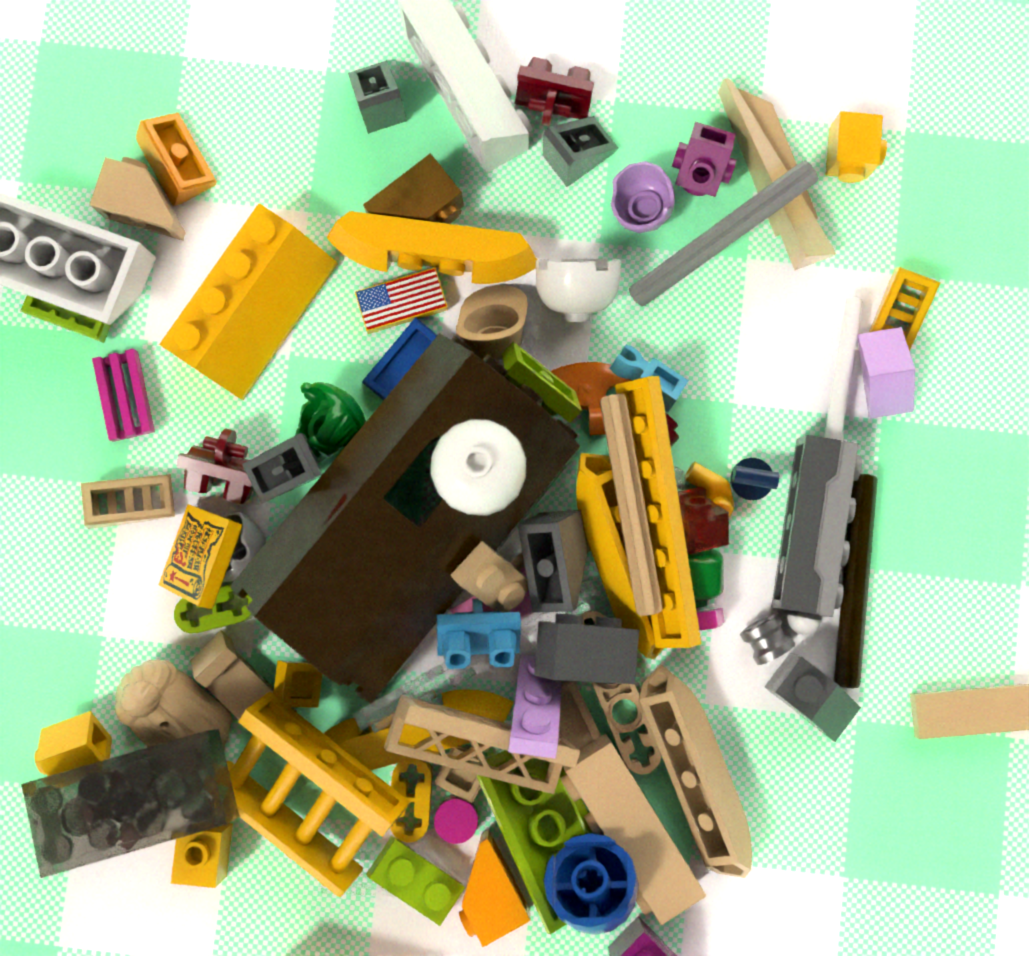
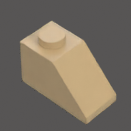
M105 157L89 205L105 219L184 241L186 232L159 182L147 170L148 166L130 157H123L122 161Z

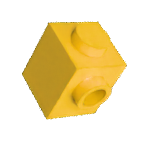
M839 112L829 127L825 176L838 177V180L846 183H857L864 179L867 180L874 170L883 164L887 151V141L881 139L883 115Z
M88 711L42 728L38 749L34 755L35 764L41 774L47 775L56 787L61 789L109 771L112 737L95 715Z
M197 814L193 816V819H189L178 827L171 884L216 888L227 877L233 823L220 822V816Z

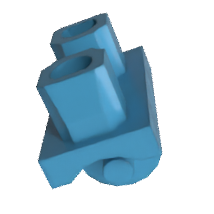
M472 599V612L437 615L438 656H443L448 669H465L471 665V655L489 654V664L494 667H512L515 654L520 653V612H483L482 601Z

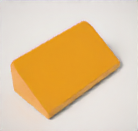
M179 112L140 121L136 134L137 143L172 206L183 204L216 186L217 181Z

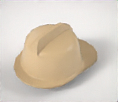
M507 285L489 286L473 292L464 300L456 325V335L463 339L464 343L482 360L486 355H489L498 362L499 359H503L502 353L512 342L521 347L523 327L526 322L528 309L527 296L520 289Z

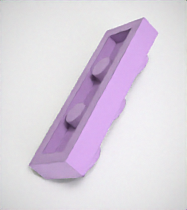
M520 655L508 752L556 759L562 681L534 675L536 655Z

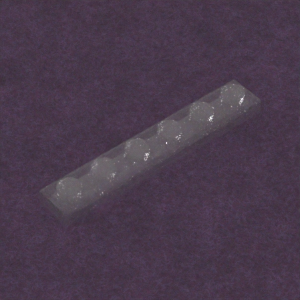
M589 579L581 584L577 609L573 612H530L521 617L520 639L527 636L530 643L536 641L538 622H551L555 619L556 613L581 615L591 609L587 600L596 596L597 593ZM489 654L471 655V665L465 669H448L444 661L374 701L372 704L353 713V716L361 730L371 726L373 732L376 733L392 723L394 711H396L401 694L430 702L438 697L434 688L450 680L454 688L477 675L473 666L489 658Z

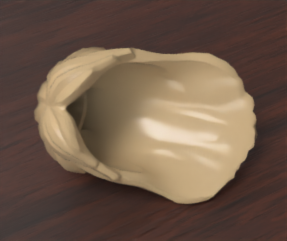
M156 659L145 661L139 666L136 665L131 668L130 672L124 674L116 689L115 713L119 721L129 726L134 734L147 746L161 766L179 774L198 773L203 769L209 768L211 765H216L221 760L225 744L230 736L229 731L232 723L230 711L218 699L204 691L190 676L178 670L172 662Z

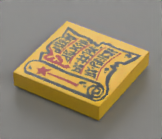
M188 504L158 585L199 607L212 610L239 538L242 524Z

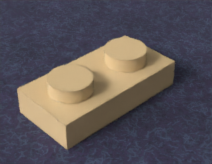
M483 541L450 575L463 589L494 611H500V613L509 612L518 606L529 590L527 577Z

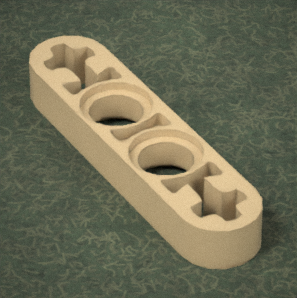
M592 610L579 614L583 616L582 624H585L584 620L587 618H591L596 623V617H606L600 612ZM591 682L621 758L627 768L637 774H647L655 770L660 764L661 753L640 702V695L636 685ZM622 699L631 700L637 710L633 721L626 724L618 723L612 716L613 706ZM642 724H644L646 730L637 732L639 739L645 747L652 746L653 750L647 753L648 761L643 764L637 758L631 760L629 758V755L635 751L630 736L628 735L623 740L619 736L620 733L633 732Z

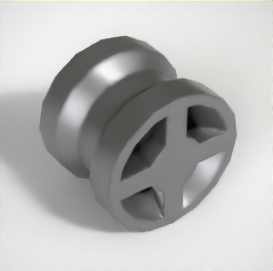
M778 613L753 623L739 634L743 642L749 643L753 648V659L757 665H763L777 659L796 645L791 636L784 634L781 628L782 620Z

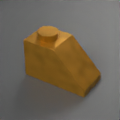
M430 153L365 202L363 207L366 213L451 224L460 216L464 202L462 191Z

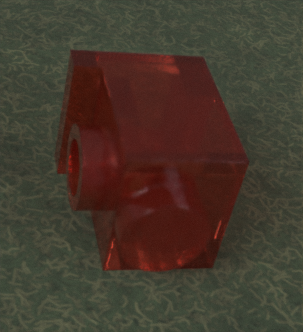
M702 486L679 491L678 497L687 553L693 554L729 545V512L706 497V489Z

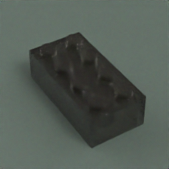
M219 729L203 731L21 784L40 879L226 825L240 818Z

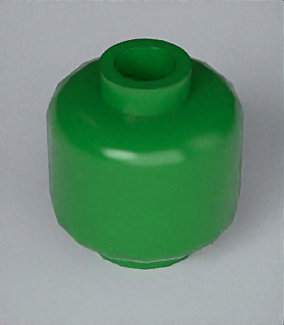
M686 541L696 608L706 607L709 605V600L717 598L723 593L724 558L720 552L713 549V544L709 542Z

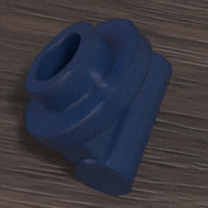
M746 458L738 462L732 469L730 484L733 491L740 498L754 501L768 495L771 489L776 490L780 475L779 472H773L765 461L759 458Z

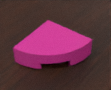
M723 608L697 611L699 630L716 629L725 623Z

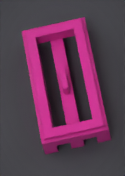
M129 349L125 350V353L122 354L116 352L108 354L109 357L102 358L99 356L92 358L108 439L116 442L155 433L138 351ZM128 363L141 425L138 427L134 425L129 394L123 373L122 364ZM108 367L112 369L124 430L120 428Z

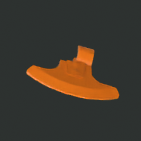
M578 362L551 370L553 374L576 391L581 409L588 411L589 435H606L600 400L616 384L632 380L617 376L609 369L611 364L602 362Z

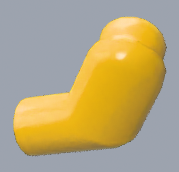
M694 461L688 468L684 480L702 489L706 509L713 519L717 521L729 519L734 510V500L729 481Z

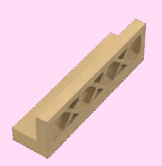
M402 694L384 745V749L388 752L551 794L555 792L562 767L575 768L580 755L579 749L566 739L558 737L556 759L511 753L513 758L498 767L490 766L482 752L491 746L509 751L511 724ZM405 723L425 728L430 734L429 737L415 745L399 742ZM451 735L469 740L472 747L455 757L446 754L440 740ZM435 744L439 752L427 748ZM477 755L480 763L471 761L469 759ZM532 757L550 762L545 779L530 776L524 762ZM518 766L521 774L511 770Z

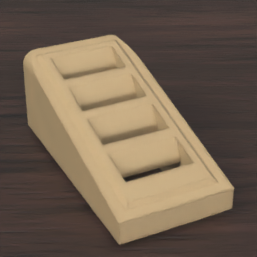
M171 474L81 483L84 526L87 529L175 517ZM159 486L161 509L152 508L150 487ZM134 489H142L144 511H135ZM124 491L125 513H118L116 492ZM107 493L108 514L100 515L98 495Z

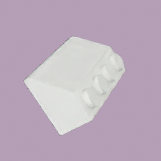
M397 0L407 41L485 173H489L528 151L529 133L532 132L530 122L523 110L518 109L515 111L508 98L511 97V92L503 76L500 73L494 76L488 65L490 63L489 54L480 39L474 41L467 29L470 28V24L462 7L459 4L453 6L450 0Z
M0 192L1 286L111 325L141 296L156 257L140 242Z

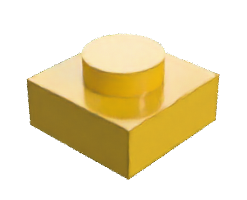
M277 660L273 694L289 707L319 708L323 674L307 661Z

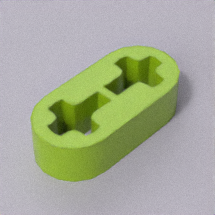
M230 585L220 588L212 608L213 614L200 617L199 626H197L195 620L187 619L186 612L193 610L191 602L182 598L174 609L176 625L182 631L189 634L202 633L242 623L252 619L253 615L247 609L248 605L242 607V615H239L237 609L222 610L221 603L234 599V591ZM247 595L246 597H247V599H248V605H249V604L251 603L252 599L250 598L249 595Z

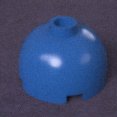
M588 833L572 837L564 843L566 847L561 849L556 857L552 855L547 863L544 877L547 900L559 919L577 932L592 935L611 932L627 921L636 906L639 883L633 860L622 847L616 844V841L608 836Z

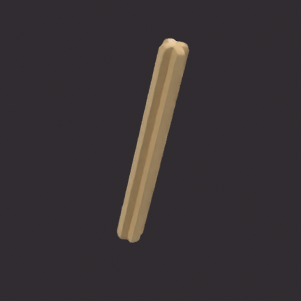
M612 394L601 398L600 405L635 608L638 615H654L662 612L663 605L627 397L624 394Z

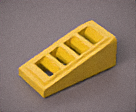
M895 267L869 332L896 328L885 323L888 316L907 322L909 324L906 331L903 330L910 351L941 282L901 267ZM902 284L921 291L919 298L917 299L899 292ZM897 300L915 307L912 315L892 308L894 301Z

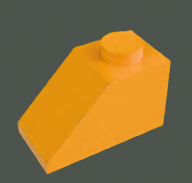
M489 829L481 833L461 905L463 910L459 912L460 920L467 934L470 937L477 935L482 947L531 921L530 906Z

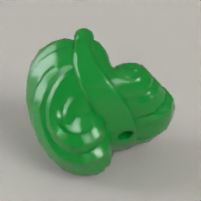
M305 382L302 383L300 389L308 402L301 406L298 428L295 435L303 433L307 437V442L319 463L327 457H332L341 448H345L365 424L366 420L356 400L346 391L330 383L315 382L310 384Z

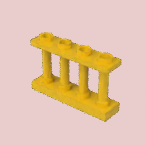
M269 691L249 706L238 722L250 731L252 736L236 763L226 761L205 779L202 786L217 798L218 801L227 806L254 830L280 849L287 857L312 875L324 887L328 888L336 896L342 897L363 871V867L353 858L372 830L383 837L402 815L410 801ZM266 746L270 747L287 761L270 791L266 790L249 776ZM301 774L305 775L322 789V792L304 819L283 803ZM336 802H339L358 818L339 847L318 831Z

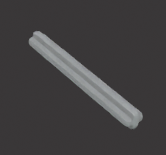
M806 160L797 164L631 285L629 292L633 300L641 307L646 306L802 194L819 180L815 169Z

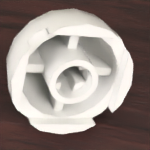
M567 258L561 259V262H551L550 259L536 260L538 294L542 302L549 309L565 313V321L567 322L590 321V313L605 310L613 303L618 293L621 278V260L608 261V259Z
M468 420L453 426L439 439L431 456V477L437 493L452 508L468 515H490L505 509L518 497L526 478V457L519 440L506 427L490 420Z

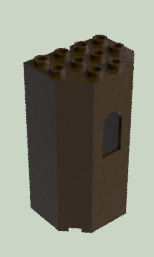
M441 333L438 334L230 585L231 589L240 598L245 599L247 595L250 596L252 601L247 606V609L259 622L331 681L340 686L342 684L350 686L352 683L357 684L358 687L354 692L358 697L370 704L386 691L437 628V615L448 614L450 609L455 606L466 592L450 575L481 541L498 553L518 528V525L524 521L575 458L580 448V445L575 440L578 437L576 432L561 420H555L541 406L544 400L534 390L525 384H522L518 389L509 382L506 377L508 371L499 362L489 355H486L482 360L468 345L456 336L449 339ZM468 420H490L506 427L519 440L525 454L526 478L518 497L505 509L490 515H468L452 508L443 499L419 528L384 499L429 443L443 436L453 426Z

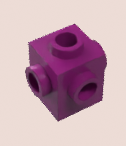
M695 121L688 144L679 142L672 163L673 168L679 169L675 185L683 187L686 192L695 196L707 194L716 197L720 183L729 184L737 159L730 157L736 134Z

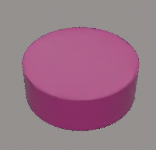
M458 796L449 797L437 808L434 817L435 830L448 843H464L476 832L479 820L478 811L474 804Z

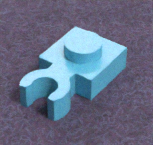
M627 344L609 368L617 376L631 380L659 376L664 408L667 412L670 411L689 381L654 357L649 363L643 359V356L637 349Z

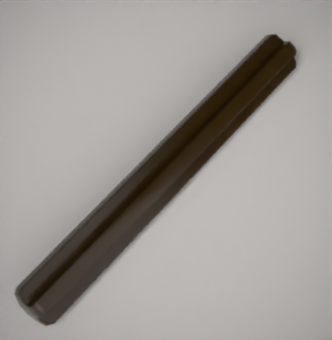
M860 474L858 480L853 481L851 498L856 500V510L853 521L847 525L846 541H849L850 551L843 571V599L840 606L834 682L840 687L850 689L859 688L861 683L878 483L877 477L870 474Z

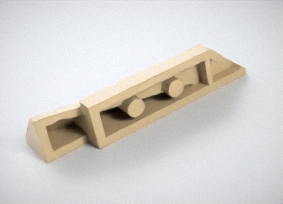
M725 78L722 80L718 94L733 132L736 134L735 137L756 190L759 193L795 167L797 163L773 104L737 88L731 79ZM807 190L768 217L775 237L780 235L794 271L836 255L832 244L817 221L818 216Z

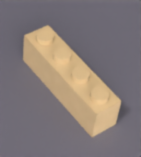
M603 734L595 741L581 748L576 767L563 766L566 775L560 779L574 802L582 798L590 812L584 818L592 832L610 837L629 854L635 865L639 883L636 902L645 916L653 912L662 926L707 897L607 734Z

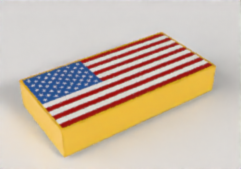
M436 267L354 291L368 334L411 322L415 317L421 319L448 311Z

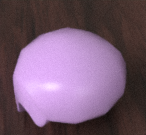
M647 161L632 163L614 177L612 181L611 209L617 221L625 229L639 234L655 231L671 217L675 205V193L670 178L661 166Z

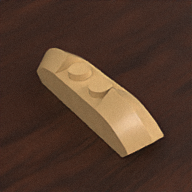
M660 664L642 683L639 699L704 866L716 874L746 878L752 870V845L749 826L709 720L700 702L689 687Z

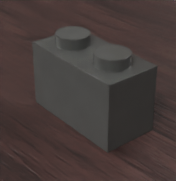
M556 613L555 622H538L534 675L561 681L635 684L639 630L622 627L623 619L596 617L595 625L582 624L583 616Z

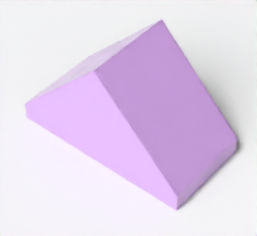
M902 327L858 334L857 342L869 419L914 412L915 366Z

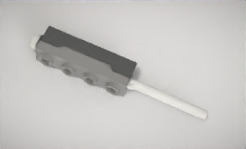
M854 297L846 298L825 435L824 437L805 435L797 439L795 444L771 607L796 611V616L787 615V620L791 629L802 635L812 634L817 631L821 625L822 616L834 617V610L840 608L843 599V585L838 582L841 566L846 565L850 551L849 541L845 540L847 523L850 524L853 521L856 510V500L851 498L853 481L858 480L862 469V457L857 455L859 443L844 441L843 425L863 304L862 299Z

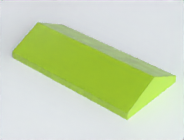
M499 748L485 759L488 765L498 767L512 759L513 756L511 752ZM533 757L524 762L530 776L545 779L550 762ZM518 766L511 770L521 774ZM562 767L554 794L476 774L547 934L551 935L567 924L559 919L546 897L544 877L547 863L552 855L556 857L558 852L566 847L564 843L572 837L588 833L594 834L584 818L588 812L582 798L574 802L560 779L566 775L564 767Z

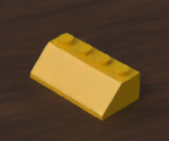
M258 203L159 345L239 399L244 400L338 263L295 226Z

